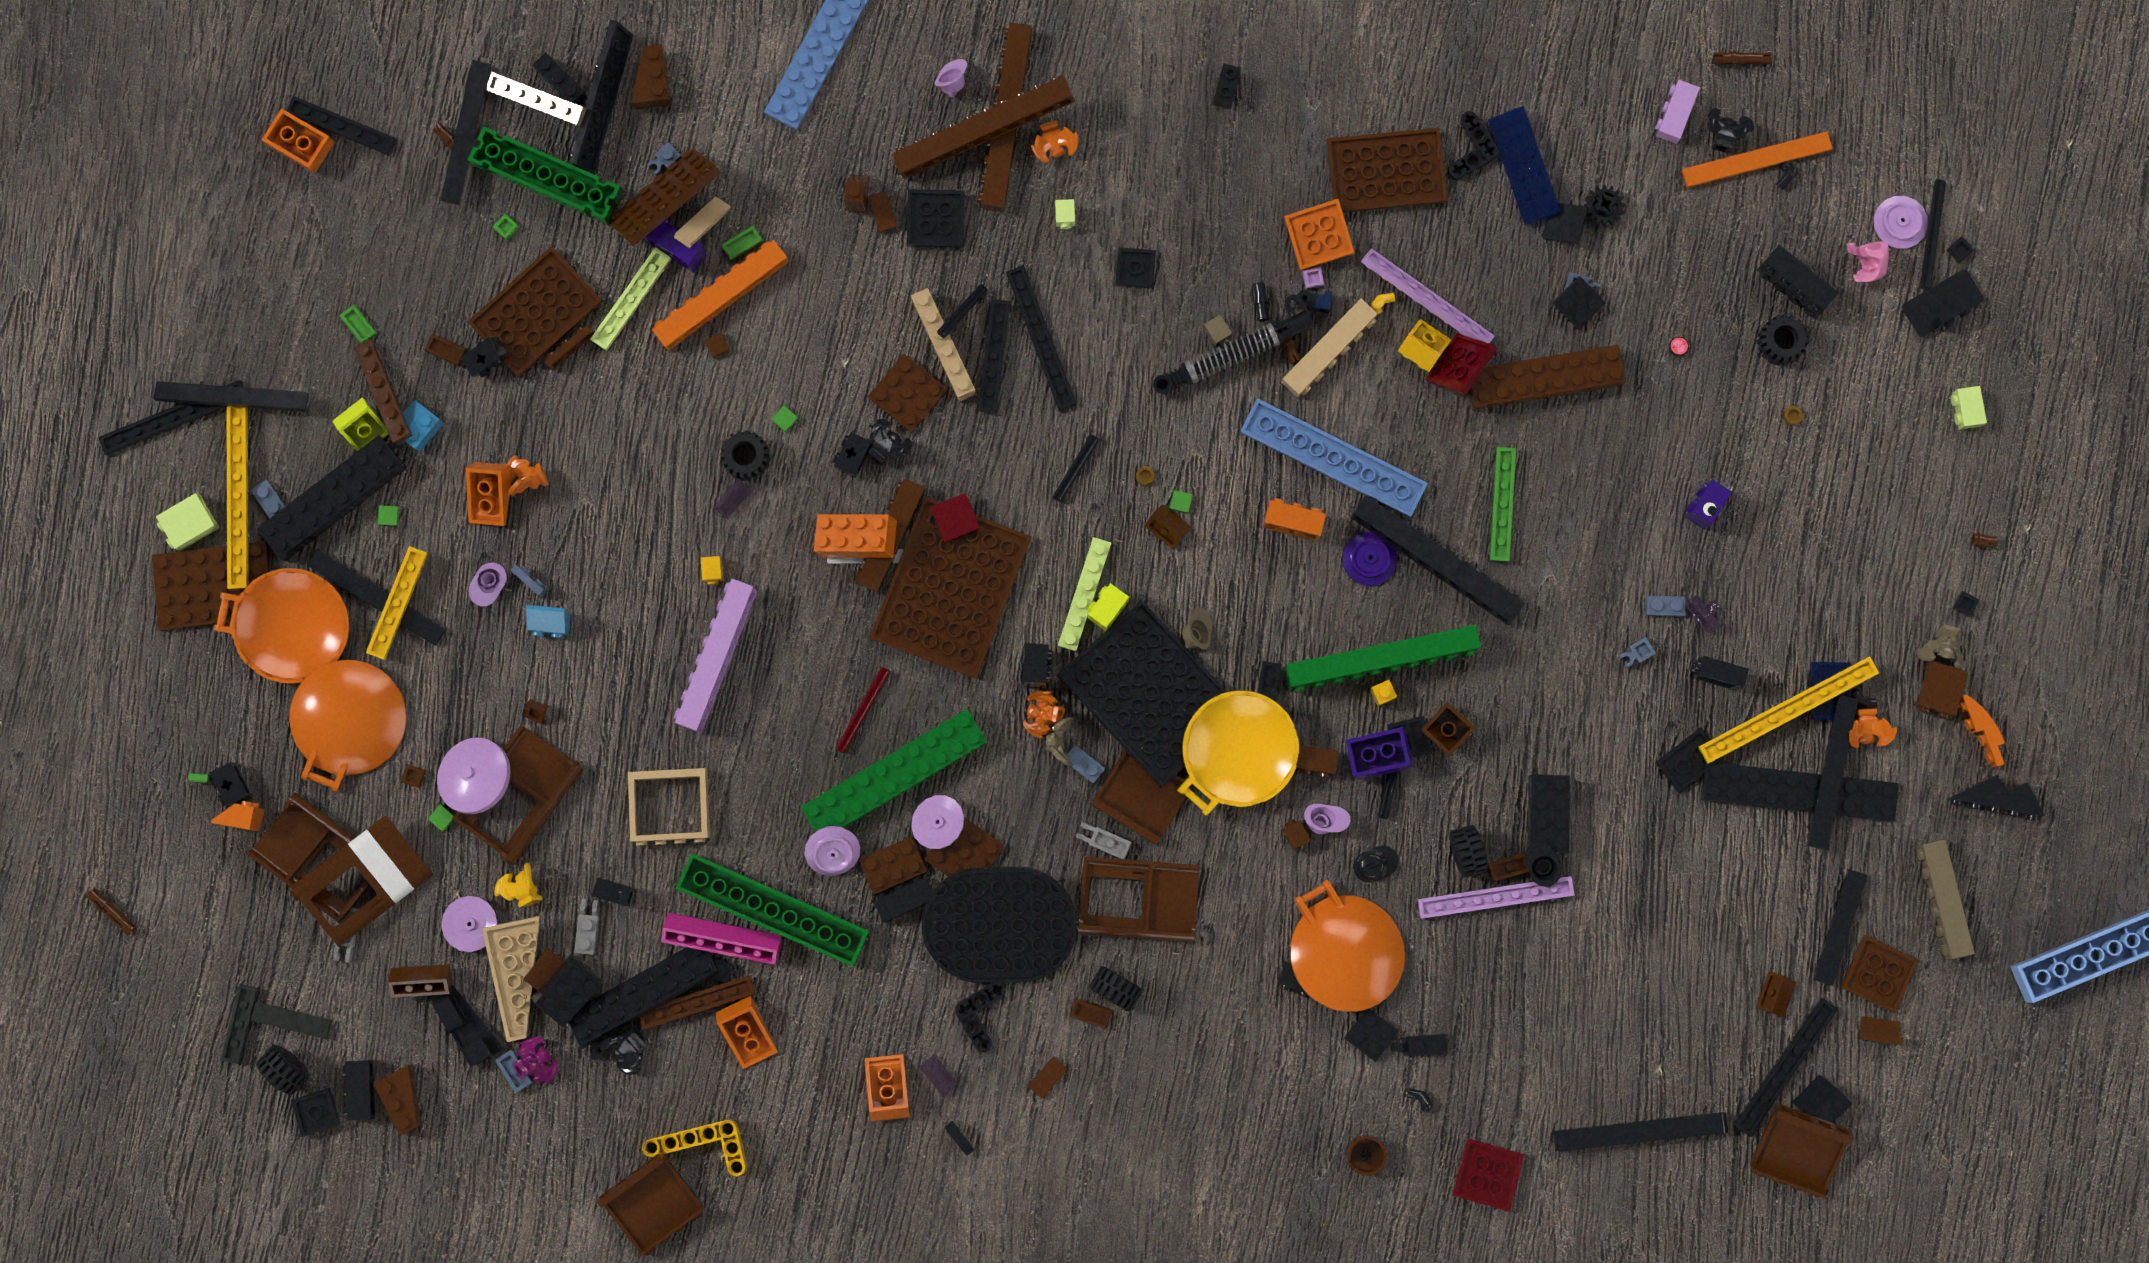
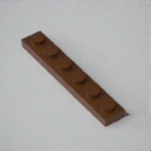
M369 339L354 347V350L391 440L397 445L411 437L412 433L374 341Z
M751 976L670 1000L641 1016L642 1028L646 1030L756 995Z

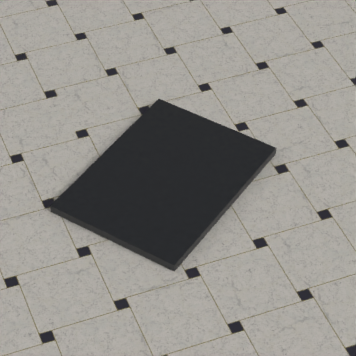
M1142 600L1057 674V677L1160 788L1164 787L1185 768L1183 739L1192 716L1208 700L1227 692Z

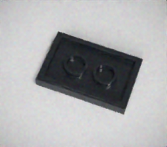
M1701 727L1654 762L1677 793H1680L1704 774V762L1706 761L1698 747L1710 741V739ZM1722 756L1712 762L1719 763L1724 757Z

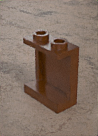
M1935 661L1926 662L1924 667L1926 674L1919 699L1915 702L1914 706L1918 707L1920 712L1928 714L1934 712L1943 719L1956 716L1968 671Z

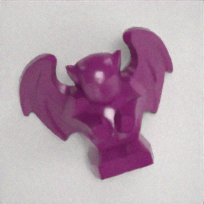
M533 1037L519 1043L521 1047L518 1050L517 1056H520L521 1059L515 1061L512 1066L521 1080L525 1079L528 1075H533L532 1081H544L545 1085L556 1075L558 1061L554 1060L551 1065L546 1066L545 1063L552 1060L549 1051L544 1046L536 1051L537 1046L545 1043L544 1039Z

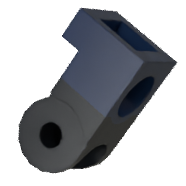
M1302 290L1297 294L1303 299L1307 310L1329 313L1332 291L1325 290L1324 295Z

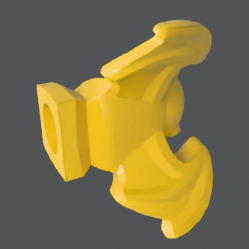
M525 863L524 871L515 876L516 882H512L513 873L502 876L495 885V896L501 895L508 901H513L516 898L519 900V908L532 906L543 900L542 896L537 894V886L533 883L530 863Z

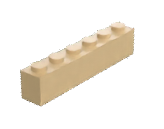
M926 288L911 295L915 309L958 401L960 402L975 395V388L950 334L945 338L937 334V330L944 322L929 289Z
M1361 298L1289 371L1281 383L1297 398L1301 394L1305 396L1311 390L1310 385L1314 381L1317 383L1325 375L1323 372L1327 367L1331 369L1338 362L1336 358L1340 354L1344 356L1351 348L1349 345L1353 341L1358 342L1364 335L1362 333L1366 327L1370 329L1377 322L1375 318L1378 313Z

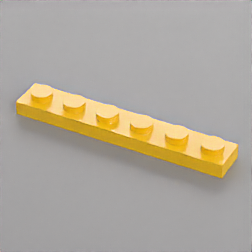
M411 546L408 547L367 648V654L386 660L428 556L427 552Z

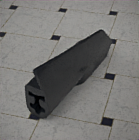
M451 985L450 994L429 995L432 1005L443 1025L452 1034L471 1068L503 1049L501 1043L454 985Z

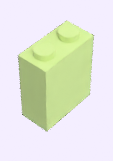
M197 493L156 516L159 521L157 523L158 528L162 533L165 532L168 537L166 539L171 549L174 548L178 551L184 550L220 528L202 496Z

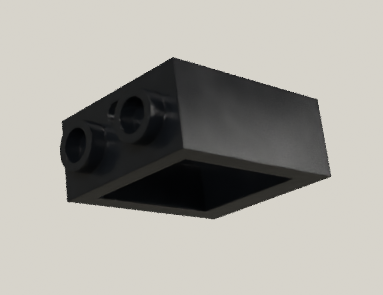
M1707 656L1697 659L1696 662L1693 661L1690 673H1693V679L1734 691L1744 688L1749 671L1748 668Z

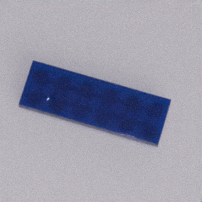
M1521 106L1488 119L1524 225H1529L1560 213L1561 209L1525 107Z

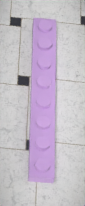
M1372 248L1362 259L1361 262L1367 268L1373 270L1384 280L1397 287L1398 290L1410 296L1415 302L1427 308L1429 312L1458 330L1460 334L1486 343H1490L1495 335Z
M1569 876L1560 878L1557 883L1548 887L1540 886L1535 882L1417 899L1420 919L1568 897L1575 894L1572 877Z

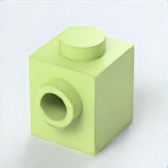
M1074 199L1055 200L1056 227L1071 229V226H1075Z

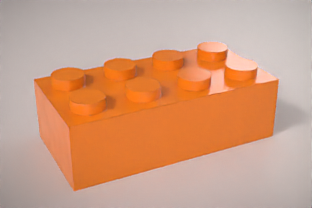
M818 514L813 551L821 557L893 558L897 520L889 514Z

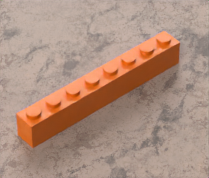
M775 240L765 242L759 251L750 253L743 263L735 264L728 274L720 275L713 285L704 287L698 296L689 298L685 301L683 307L674 309L670 312L668 318L665 320L661 319L655 323L652 331L667 351L789 262L787 256Z

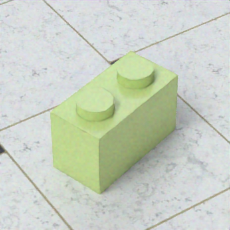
M1980 386L1961 388L1952 393L1951 403L1952 406H1955L1956 411L1954 420L1959 430L1981 427L1987 423Z

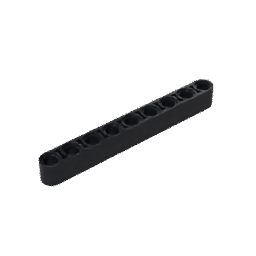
M1726 1112L1557 1130L1553 1131L1555 1151H1568L1728 1133Z

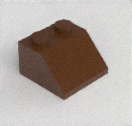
M1446 702L1421 731L1450 757L1476 728Z

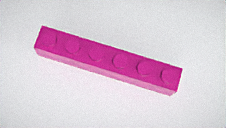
M668 913L662 928L661 942L776 965L781 949L782 936Z

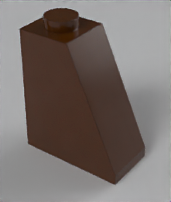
M851 174L846 180L844 202L848 212L867 213L870 176Z

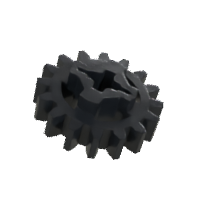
M1603 185L1601 190L1596 186L1595 192L1590 190L1589 196H1586L1584 200L1587 202L1584 206L1589 209L1587 215L1591 216L1589 221L1596 220V226L1600 222H1602L1603 227L1607 225V222L1612 226L1614 220L1619 221V215H1623L1625 212L1622 208L1626 204L1621 203L1624 196L1619 197L1620 191L1614 192L1613 186L1606 189V185ZM1596 197L1597 204L1592 206L1593 199ZM1603 203V205H1608L1607 209L1605 206L1601 207V204ZM1616 206V212L1613 214L1612 208Z

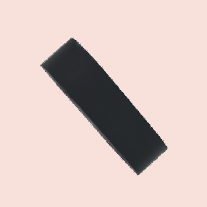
M953 1121L945 1126L947 1132L966 1156L975 1151L971 1143Z

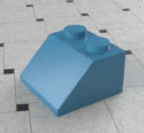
M414 400L403 413L412 433V436L405 441L421 452L444 423Z
M526 605L527 630L533 632V636L544 637V634H552L551 637L563 638V635L569 636L571 613L565 608Z

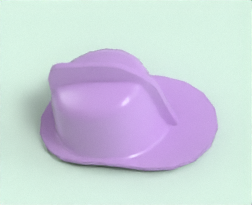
M957 59L947 63L935 80V86H940L944 93L954 97L965 86L964 73L967 68V62L963 59Z
M494 562L484 564L475 574L468 590L471 601L476 605L488 606L497 599L507 580L505 569L500 564Z
M1312 804L1304 812V819L1307 825L1316 834L1323 835L1328 832L1344 831L1351 822L1348 812L1337 806Z

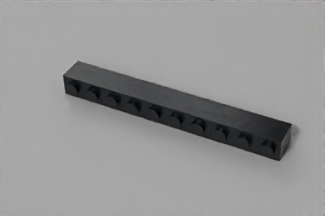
M1366 495L1352 514L1351 519L1509 626L1525 605L1518 595L1510 594L1502 584L1494 583L1487 574L1475 570L1471 563L1463 562L1459 559L1455 552L1444 549L1439 541L1431 540L1424 531L1412 527L1408 520L1400 519L1392 509L1381 506L1376 498Z

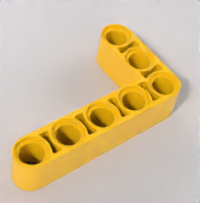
M732 1119L655 1137L645 1141L642 1146L643 1153L646 1156L654 1157L660 1151L666 1154L721 1140L729 1173L732 1176H740L747 1170V1161L737 1122ZM726 1123H730L733 1126L731 1134H727L724 1131ZM707 1128H712L714 1131L712 1139L705 1136ZM688 1133L694 1134L695 1141L693 1143L687 1142L686 1135ZM669 1137L676 1140L674 1148H670L667 1145ZM650 1142L657 1145L655 1153H651L648 1150ZM730 1142L737 1144L738 1150L736 1153L729 1151L728 1145ZM734 1162L742 1164L741 1172L733 1170Z

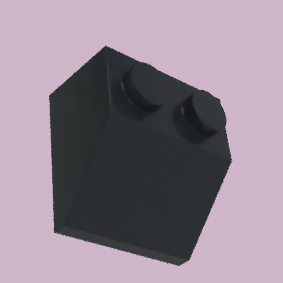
M1818 1075L1792 1101L1801 1112L1834 1123L1852 1105L1839 1089L1821 1075Z

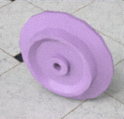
M1893 196L1884 200L1877 208L1874 215V229L1878 237L1888 243V246L1896 249H1907L1917 245L1925 237L1928 229V216L1923 206L1915 199L1907 196Z
M935 795L927 798L917 807L913 814L911 825L913 835L921 845L929 849L947 847L959 837L964 825V814L956 800L946 795Z
M829 826L819 829L810 836L805 844L804 855L807 864L815 872L822 875L836 876L846 873L854 867L860 856V845L857 837L851 831L843 827Z
M466 896L456 899L447 907L443 914L441 927L445 939L452 947L459 951L473 952L486 946L482 928L497 925L495 911L488 902L480 897Z

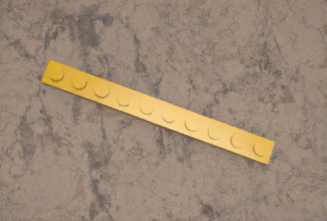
M227 406V589L245 590L249 585L248 408Z
M1869 656L1704 743L1698 748L1708 764L1879 674V671Z

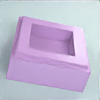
M1321 267L1302 270L1306 290L1325 285Z

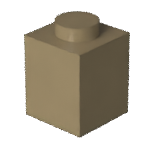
M1221 315L1204 324L1203 329L1215 347L1218 345L1222 347L1224 343L1227 344L1231 341L1232 332Z

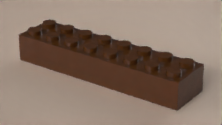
M1619 345L1487 366L1469 390L1472 410L1622 386L1626 379Z

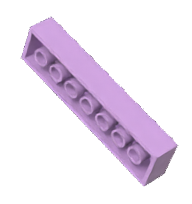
M731 579L730 582L726 583L724 588L725 597L719 601L717 617L713 618L709 628L712 630L710 635L706 636L702 646L704 650L702 654L697 656L695 662L697 668L695 672H691L688 680L690 683L689 688L684 690L682 694V706L677 708L674 719H676V724L702 734L758 592L753 586L735 579Z

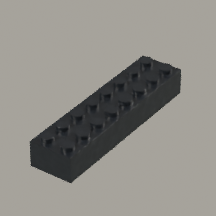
M378 435L264 522L257 530L280 559L287 561L407 469V467L387 441Z

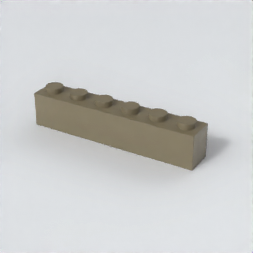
M1946 840L1918 845L1917 856L1919 861H1922V876L1928 884L1926 891L1928 898L1932 900L1933 906L1931 911L1938 924L1936 931L1942 939V954L1946 956V959H1955L1975 954Z

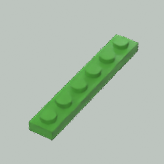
M1496 448L1489 561H1510L1516 448Z

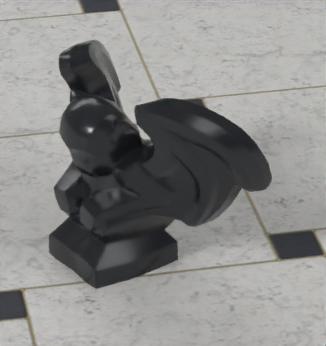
M1713 108L1707 116L1711 132L1715 133L1716 139L1713 142L1712 149L1728 153L1732 149V141L1734 139L1741 140L1749 131L1753 132L1754 123L1749 117L1741 116L1739 118L1740 124L1735 125L1737 121L1731 118L1721 117L1720 119L1721 110Z
M878 419L869 425V427H872L870 441L875 443L874 447L868 451V454L881 466L884 464L885 458L891 456V459H895L902 455L906 457L912 448V442L909 438H906L903 443L899 444L902 439H900L897 433L891 430L887 434L885 433L886 428L891 427L889 421Z
M635 1025L631 1026L629 1032L614 1038L608 1037L600 1043L601 1051L609 1049L611 1054L617 1057V1059H620L622 1056L624 1057V1061L616 1062L617 1068L627 1075H634L640 1072L638 1066L642 1055L638 1053L639 1047L646 1045L644 1035Z

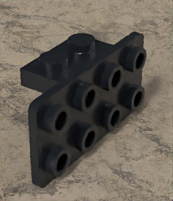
M1963 269L1904 303L1902 310L1917 334L1923 337L1942 325L1944 327L1951 325L1955 322L1954 318L1959 315L1963 318L1971 313L1970 309L1982 303L1984 296L1969 272Z

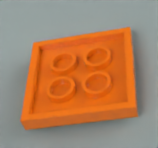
M1339 199L1284 216L1301 271L1355 254Z

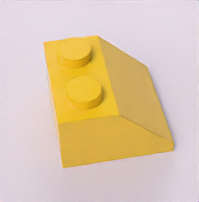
M1420 319L1410 331L1398 352L1405 358L1418 364L1421 369L1430 372L1452 339Z

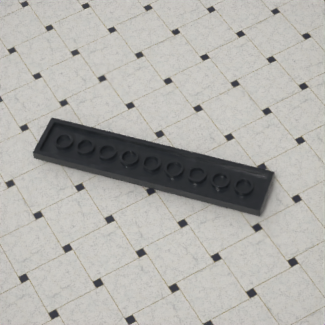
M1704 762L1701 800L1813 813L1821 774L1716 762L1707 764V762ZM1842 777L1835 815L1895 822L1898 783Z

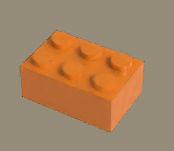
M282 108L261 139L271 149L314 174L335 143L325 133Z
M1274 498V501H1269L1262 528L1318 542L1321 537L1326 514L1322 513L1323 510L1318 508H1311L1309 510L1305 509L1304 505L1298 503L1289 505L1285 504V501L1282 499Z

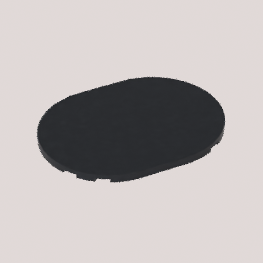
M978 867L956 872L944 879L932 891L922 916L923 940L927 951H929L935 963L945 972L957 977V979L972 983H992L995 981L1002 983L1029 982L1043 978L1057 969L1066 960L1073 948L1077 934L1076 910L1068 892L1056 879L1047 873L1028 867Z

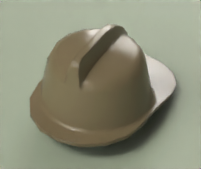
M1197 607L1192 610L1190 621L1183 628L1182 635L1187 649H1207L1210 646L1212 620L1204 608Z

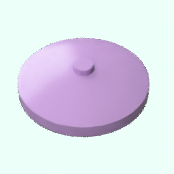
M469 738L452 747L443 758L437 775L438 790L443 801L452 809L464 814H477L493 807L504 795L510 780V763L506 753L499 745L485 738Z

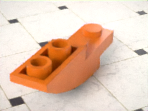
M1968 695L1962 696L1958 708L1964 713L1966 719L1964 723L1967 730H1970L1971 734L1979 732L1978 739L1981 746L1985 748L1987 763L1992 768L2004 765L2005 763L1998 746L2005 744V741L1997 725L1985 709Z

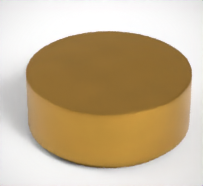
M1790 406L1783 413V420L1791 426L1799 424L1803 419V411L1797 406Z
M1148 466L1140 467L1136 472L1137 482L1143 486L1153 483L1155 479L1154 470Z

